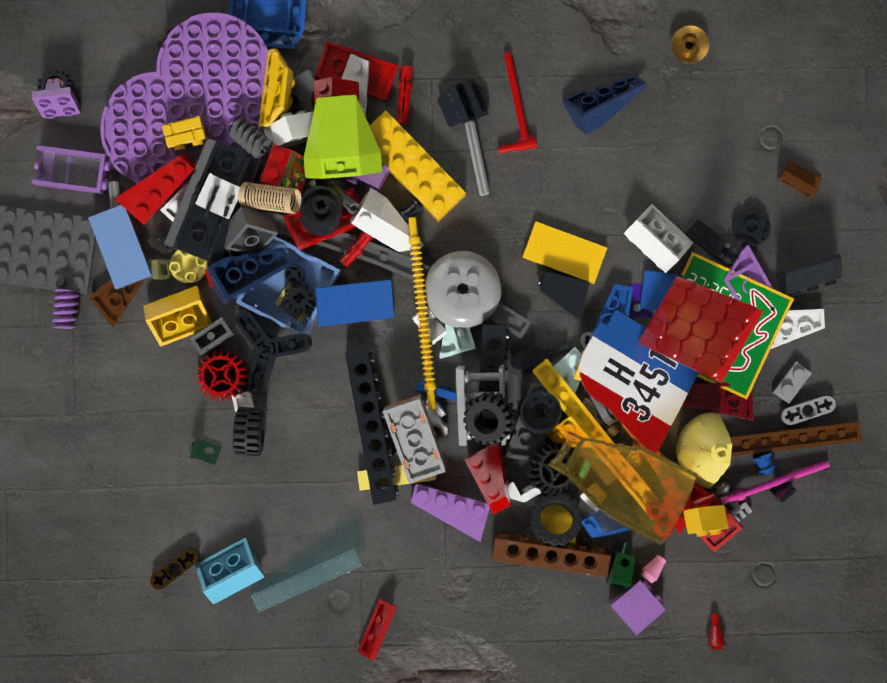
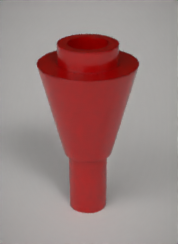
M711 614L712 627L707 646H711V650H723V646L727 645L719 624V614Z

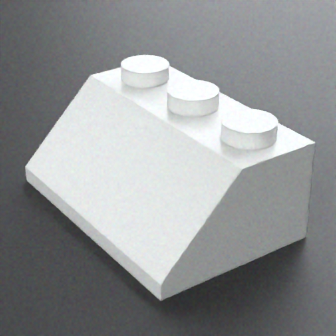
M653 204L624 233L631 242L641 249L665 273L680 260L693 244Z

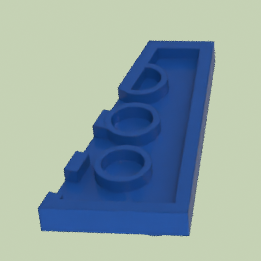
M619 284L612 286L589 341L600 321L608 325L615 310L629 317L633 287Z

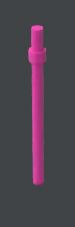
M825 460L746 489L734 490L733 493L720 497V501L724 505L735 500H744L746 496L829 468V462Z

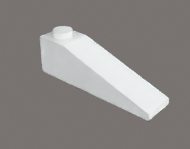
M370 187L359 204L360 208H357L358 211L350 217V222L394 250L413 258L410 255L412 250L409 249L411 247L409 244V225L385 196Z

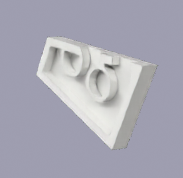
M824 309L788 311L771 349L824 329Z

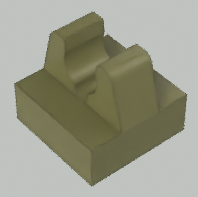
M151 260V263L148 265L152 267V276L149 278L158 280L171 279L170 260Z

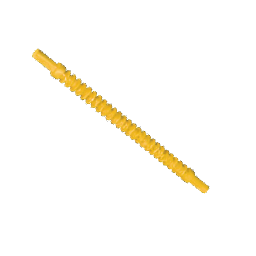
M416 217L408 218L410 228L409 244L411 245L409 249L412 250L410 253L413 256L411 258L413 261L411 265L414 266V269H412L414 274L412 276L415 277L413 282L416 283L414 285V288H416L414 293L417 294L415 296V299H417L415 304H418L416 309L418 310L417 315H419V318L417 320L420 321L418 324L420 329L418 331L421 332L419 335L421 340L419 342L422 343L420 348L423 349L421 351L423 354L421 359H424V362H422L424 365L422 369L425 370V373H423L425 379L423 380L426 381L424 390L427 391L429 410L436 409L434 391L436 383L433 381L435 380L433 377L435 372H432V369H434L432 363L434 362L431 361L433 356L430 355L432 352L430 347L432 345L429 344L431 341L429 336L431 334L428 333L430 328L427 327L429 325L427 322L429 317L426 316L428 314L426 311L428 307L425 306V303H427L425 298L427 296L424 295L426 290L423 289L425 287V284H423L425 279L422 278L424 276V273H422L424 268H421L423 263L420 261L422 260V257H420L422 252L419 251L421 249V246H419L421 239L418 236Z

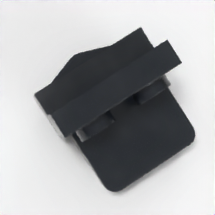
M475 79L453 85L448 88V93L438 97L439 106L449 127L460 123H468L489 115V94L476 83Z

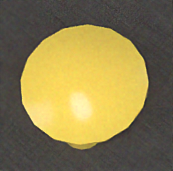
M177 250L172 255L169 269L178 281L194 283L205 275L208 261Z

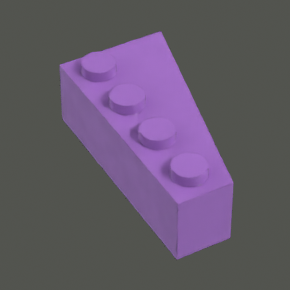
M416 483L411 500L412 504L475 540L481 541L490 509L487 502Z

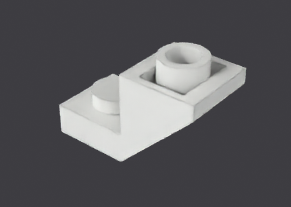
M507 480L511 499L526 502L541 494V491L536 489L535 486L533 487L532 484L523 488V493L520 494L513 481L509 483Z

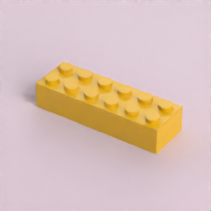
M386 110L370 125L381 150L382 165L389 167L390 173L438 222L466 196V192Z

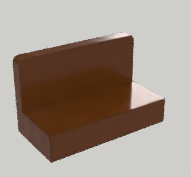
M789 160L777 180L811 199L818 192L817 187L822 178Z

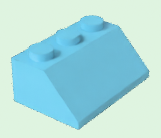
M246 537L195 564L203 593L213 605L264 578L260 562Z

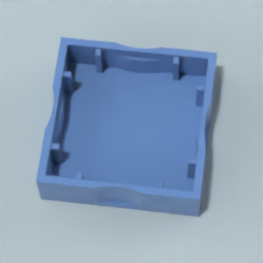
M276 236L264 248L263 251L284 247L293 264L299 265L305 272L301 285L304 287L307 284L309 286L308 290H313L314 294V287L333 286L341 274V271L334 266L298 250L297 247ZM285 269L239 296L236 301L237 304L295 334H309L317 319L316 302L313 305V309H310L302 322L274 304L289 283L284 275Z

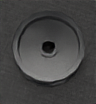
M315 186L308 189L302 195L300 222L306 231L317 236L329 235L336 231L342 220L343 209L342 199L339 194L332 188Z

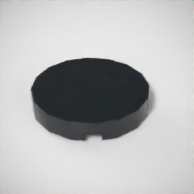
M749 208L742 210L735 216L732 222L733 236L744 246L749 245L753 247L760 245L770 234V221L766 214L759 209Z

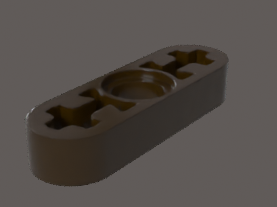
M195 548L184 550L155 572L150 578L151 586L158 590L163 589L199 561L200 554ZM187 552L189 554L194 553V562L192 560L185 563L187 567L185 568L179 558L181 557V560H184L188 556ZM172 563H177L180 566L178 574H173L170 571ZM167 573L168 577L162 581L163 585L161 583L156 584V576L161 577Z

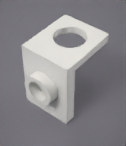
M427 308L426 311L429 315L427 320L429 325L427 327L430 328L428 333L431 334L429 339L434 344L448 332L435 318L429 308ZM416 314L412 319L418 326L420 321L417 320L419 315Z

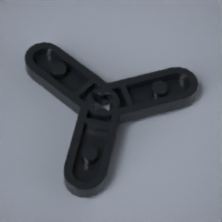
M241 310L236 316L238 327L256 350L246 384L247 390L254 395L262 394L267 388L276 358L309 351L312 347V339L306 333L272 338L252 311ZM266 346H271L270 352L266 353Z

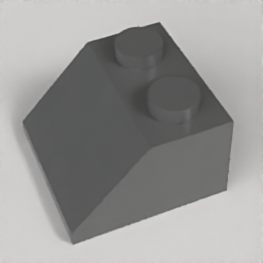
M241 206L230 219L224 245L225 249L243 254L263 251L278 234L273 216Z

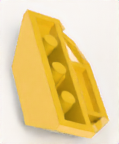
M274 48L267 52L259 118L260 128L270 126L281 115L288 112L292 105V97L290 95L291 89H293L295 84L293 71L280 52Z

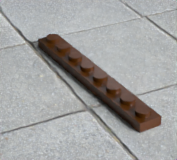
M860 422L730 437L732 442L731 456L862 441Z

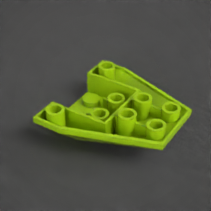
M357 95L321 97L316 99L303 158L305 178L325 179L383 172L381 150Z

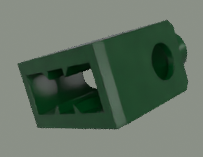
M621 542L619 552L613 553L606 584L621 588L631 587L636 556L630 555L632 544ZM620 560L625 562L624 567L621 566Z

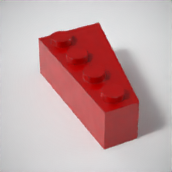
M183 152L118 195L115 200L144 225L194 171L197 164Z

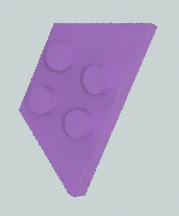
M749 245L744 247L731 266V271L724 278L732 295L739 301L740 299L729 280L740 274L773 289ZM747 279L743 282L742 288L743 291L748 294V292L744 288L745 283L748 281Z

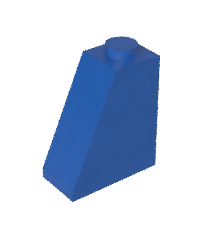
M619 493L607 498L581 521L592 538L628 532L640 525V522Z

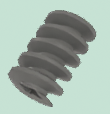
M239 118L230 130V137L255 158L265 156L273 146V141L268 139L266 135H262L260 130L257 131V128L252 126L249 121L246 122L245 118Z

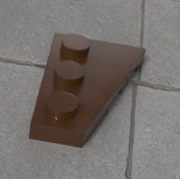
M111 279L93 293L89 299L109 324L115 327L145 279L117 290Z

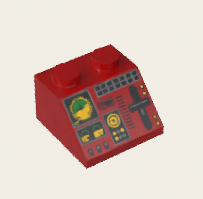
M273 144L260 181L263 185L295 188L302 195L307 178H305L304 156L293 150Z

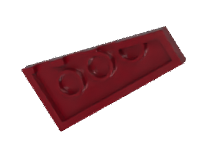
M729 383L693 384L682 404L688 407L754 420L752 390L748 398L745 399L721 388L730 386Z

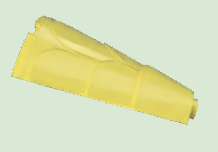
M709 412L698 415L682 428L676 442L677 462L680 469L701 487L711 489L730 465L732 442L720 413Z

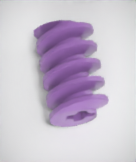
M54 289L60 295L54 297V300L59 301V303L54 304L53 307L59 310L53 312V315L58 318L52 320L53 323L57 324V326L52 328H77L71 322L77 320L72 314L78 312L73 306L79 303L73 299L79 297V295L74 293L73 290Z

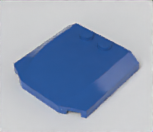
M230 0L229 15L237 17L250 25L260 35L267 47L294 50L305 30L307 0Z

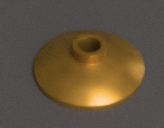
M684 26L674 34L671 41V49L674 56L681 62L687 64L697 63L709 51V38L697 26ZM686 44H692V49H687Z

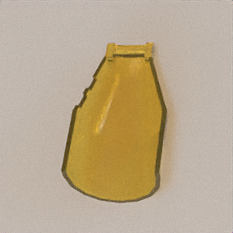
M568 432L565 437L566 440L557 456L551 460L550 467L565 474L608 519L661 546L676 525L690 497L697 474L644 447L637 446L636 448L620 443H606V441L583 438ZM574 443L577 446L565 465L562 461Z

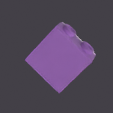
M638 578L631 583V587L625 588L609 602L636 635L666 610L662 606L664 601L658 595L653 596L650 592L652 587L645 580L641 582Z

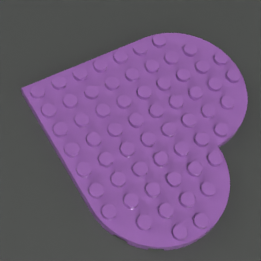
M223 13L198 14L177 25L169 33L163 46L160 48L156 72L134 76L124 84H121L113 92L107 105L104 107L100 127L101 140L105 153L113 163V166L123 176L138 183L183 152L197 164L207 140H203L204 144L192 146L191 143L185 145V149L174 151L173 148L167 147L162 125L197 116L203 118L209 139L249 153L230 137V130L239 118H245L246 122L249 121L252 126L257 128V131L260 130L262 135H265L264 128L259 127L268 48L260 35L244 21ZM271 150L260 158L262 162L268 161ZM193 172L178 188H181L186 182H190Z

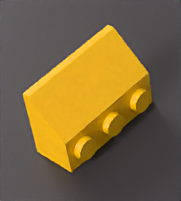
M198 286L143 306L145 320L160 347L201 332L213 323Z

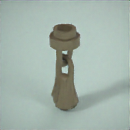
M591 398L583 400V405L591 415L607 429L605 431L606 434L610 435L611 438L620 431L619 425L615 422L608 426L602 418L601 420L598 418L599 412Z

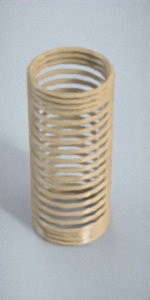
M244 182L239 189L238 200L242 207L295 214L301 205V194L295 188ZM247 185H249L248 188H247V190H246V202H247V204H246V203H245V199H244V193H245V189H246ZM249 187H250V191H249V201H248V199H247V194H248V189H249ZM293 191H295L296 200H295L294 207H293V209L291 210V208H292V206H293V203H294V192H293Z

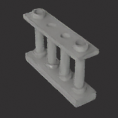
M466 365L457 366L456 388L459 446H467L469 440L472 439L469 436L470 431L465 430L467 424L463 423V418L466 417L463 415L464 411L468 409L467 402L485 393L470 392V390H467L466 383H469V381L499 380V393H502L504 398L506 396L505 382H508V371H505L504 365H500L499 373H469V371H466ZM492 411L482 412L483 419L497 418ZM510 434L502 440V445H506L507 439H510Z

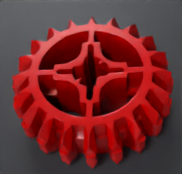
M214 350L213 357L210 354H206L208 361L200 360L204 364L203 367H196L198 370H202L201 373H195L196 377H201V380H197L196 384L203 383L199 390L204 391L207 389L204 394L206 397L212 393L211 400H215L218 395V400L223 401V396L225 395L226 400L229 401L231 398L230 394L233 397H237L235 390L243 391L239 387L240 384H247L241 381L242 378H248V375L242 374V371H246L247 367L240 368L244 361L236 362L239 356L235 354L231 358V351H228L225 356V351L220 350V356H218L217 351ZM224 359L229 361L220 369L212 365L217 360ZM232 366H234L237 375L235 382L230 377ZM208 369L213 374L211 385H209L207 380ZM224 370V376L227 380L220 379L218 381L219 375L216 371L223 372ZM223 382L231 386L227 391L220 392L215 390Z

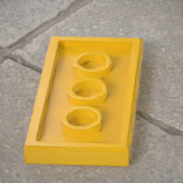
M535 222L522 258L594 284L607 248Z

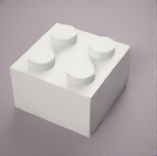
M302 110L295 113V115H292L291 112L285 113L280 116L281 119H277L270 126L264 128L265 135L273 141V144L284 148L301 145L308 140L314 111L307 112Z

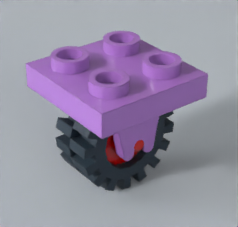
M54 69V73L49 70L47 71L48 75L42 74L43 79L39 78V83H37L38 91H32V100L42 118L81 114L80 105L74 96L75 86L69 75L64 73L63 70L58 72L57 69Z

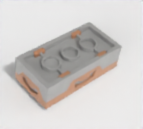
M422 395L385 406L383 414L408 483L410 484L446 472L447 464Z

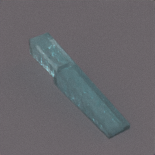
M353 547L250 596L259 613L357 569L363 563L356 548Z

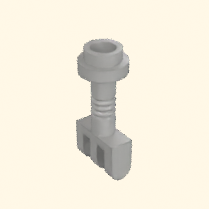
M722 481L715 486L716 493L723 496L731 494L729 491L731 486L729 483ZM737 500L729 502L733 508L730 510V513L739 522L740 519L736 514L739 513L742 518H745L746 515L742 511L743 509L749 514L752 512L745 501L738 503Z

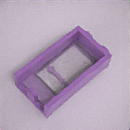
M36 146V149L40 151L39 162L36 161L34 168L38 171L36 180L32 179V184L103 195L105 190L108 189L109 180L106 178L107 171L111 169V161L106 154Z

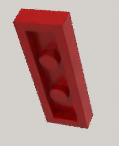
M379 598L357 652L370 660H375L397 606L385 599Z

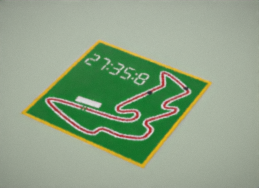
M692 252L683 270V278L734 298L724 281L725 276L731 270ZM740 274L729 280L740 301L762 310L763 313L722 382L729 383L730 386L721 388L747 399L794 298ZM748 279V281L744 285V288L747 291V293H745L743 291L742 285L743 282ZM701 373L697 375V377L710 383H720Z

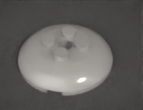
M457 251L441 257L434 263L425 280L424 290L426 292L424 294L427 296L425 299L430 311L441 322L456 328H469L483 323L494 313L501 297V282L494 266L483 256L469 251ZM460 284L467 285L469 290L466 294H460L457 291V287Z

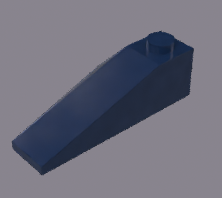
M634 75L614 81L613 85L608 87L600 85L596 86L594 91L585 93V90L579 91L562 101L575 126L585 134H588L610 120L647 86V83Z
M284 247L258 253L226 257L208 266L207 270L215 292L223 305L293 265V262Z

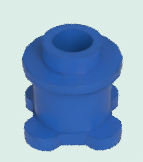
M767 452L753 458V462H757L760 469L759 473L768 475L775 472L774 468L777 465L773 463L771 458L772 452Z

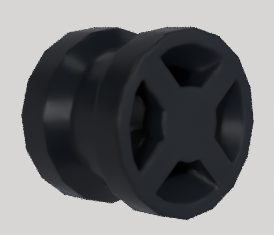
M293 264L285 269L284 275L290 283L298 284L304 280L305 272L299 265Z

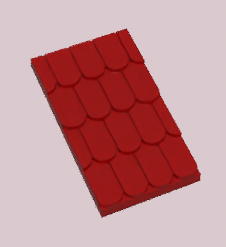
M676 276L672 283L673 285L669 288L663 302H661L655 312L654 318L651 319L638 343L722 383L763 311L750 304Z

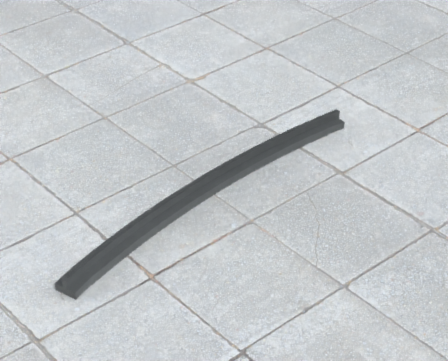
M248 208L272 215L278 234L292 238L283 215ZM341 233L316 243V245L345 254L350 248L349 245L353 244L358 237ZM370 242L362 251L363 254L357 257L415 280V277L412 276L414 274V271H412L414 266L411 265L413 263L411 258ZM423 264L421 265V268H424L422 270V273H424L422 278L426 280L431 267ZM460 284L457 287V291L460 294H466L469 290L465 284ZM501 303L498 304L494 313L488 318L496 324H505L506 329H509V332L519 338H522L531 324L529 320Z

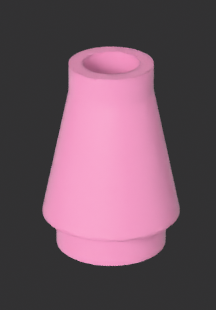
M656 555L653 560L641 569L640 576L650 584H653L654 581L657 582L666 560Z

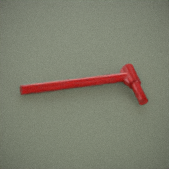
M511 52L505 53L504 58L521 137H519L516 143L498 146L499 154L537 148L536 138L528 135Z

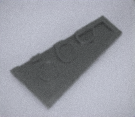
M531 383L526 397L538 391H548L543 384ZM537 409L535 410L537 413V418H539L540 416L543 418L545 417L543 415V409H541L540 411H538ZM519 416L505 457L525 460L533 459L534 456L531 452H538L537 447H543L546 433L535 434L528 431L521 423Z

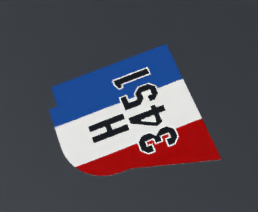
M615 310L608 325L600 321L581 357V381L589 395L606 406L645 449L655 457L699 372L639 344L638 341L644 335L646 327Z

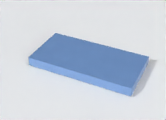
M119 205L88 217L116 290L152 276L128 210Z

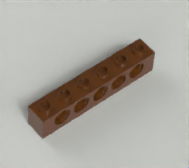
M507 531L495 532L492 551L493 561L607 578L611 554L610 549H607L605 546L597 545L596 547H591L581 542L576 544L567 542L562 546L560 544L552 546L550 543H543V540L540 538H531L527 534H519L518 536L511 535ZM512 544L518 546L516 550H510L508 547ZM530 547L537 549L534 553H530L527 550ZM549 550L556 551V554L553 556H549L546 553ZM568 553L575 554V557L571 559L566 558L565 556ZM587 556H593L594 560L586 561L585 558Z

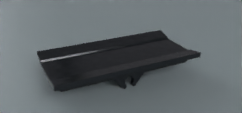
M207 138L164 245L206 260L212 264L221 260L226 251L224 245L230 219L241 207L239 200L229 219L225 218L230 210L228 206L225 207L223 216L210 211L220 188L218 185L214 187L206 209L195 203L209 173L241 187L244 182L253 183L262 159L255 158L249 153ZM247 185V187H246V189H245V193H244V199H245V201H246V190H247V188H248L249 185ZM231 195L228 199L229 204L233 203L234 195Z

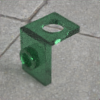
M198 439L190 447L189 453L191 455L189 458H197L215 465L222 447ZM207 447H211L215 451V455L212 458H206L204 455V450Z

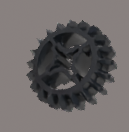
M543 443V447H537L538 452H531L534 458L528 459L532 462L531 466L527 467L531 470L528 474L532 478L530 482L543 493H562V489H568L567 484H573L571 478L577 477L574 474V470L578 469L574 466L577 460L573 458L574 453L570 452V448L562 443ZM548 465L553 466V468H556L557 470H553L552 468L548 467Z

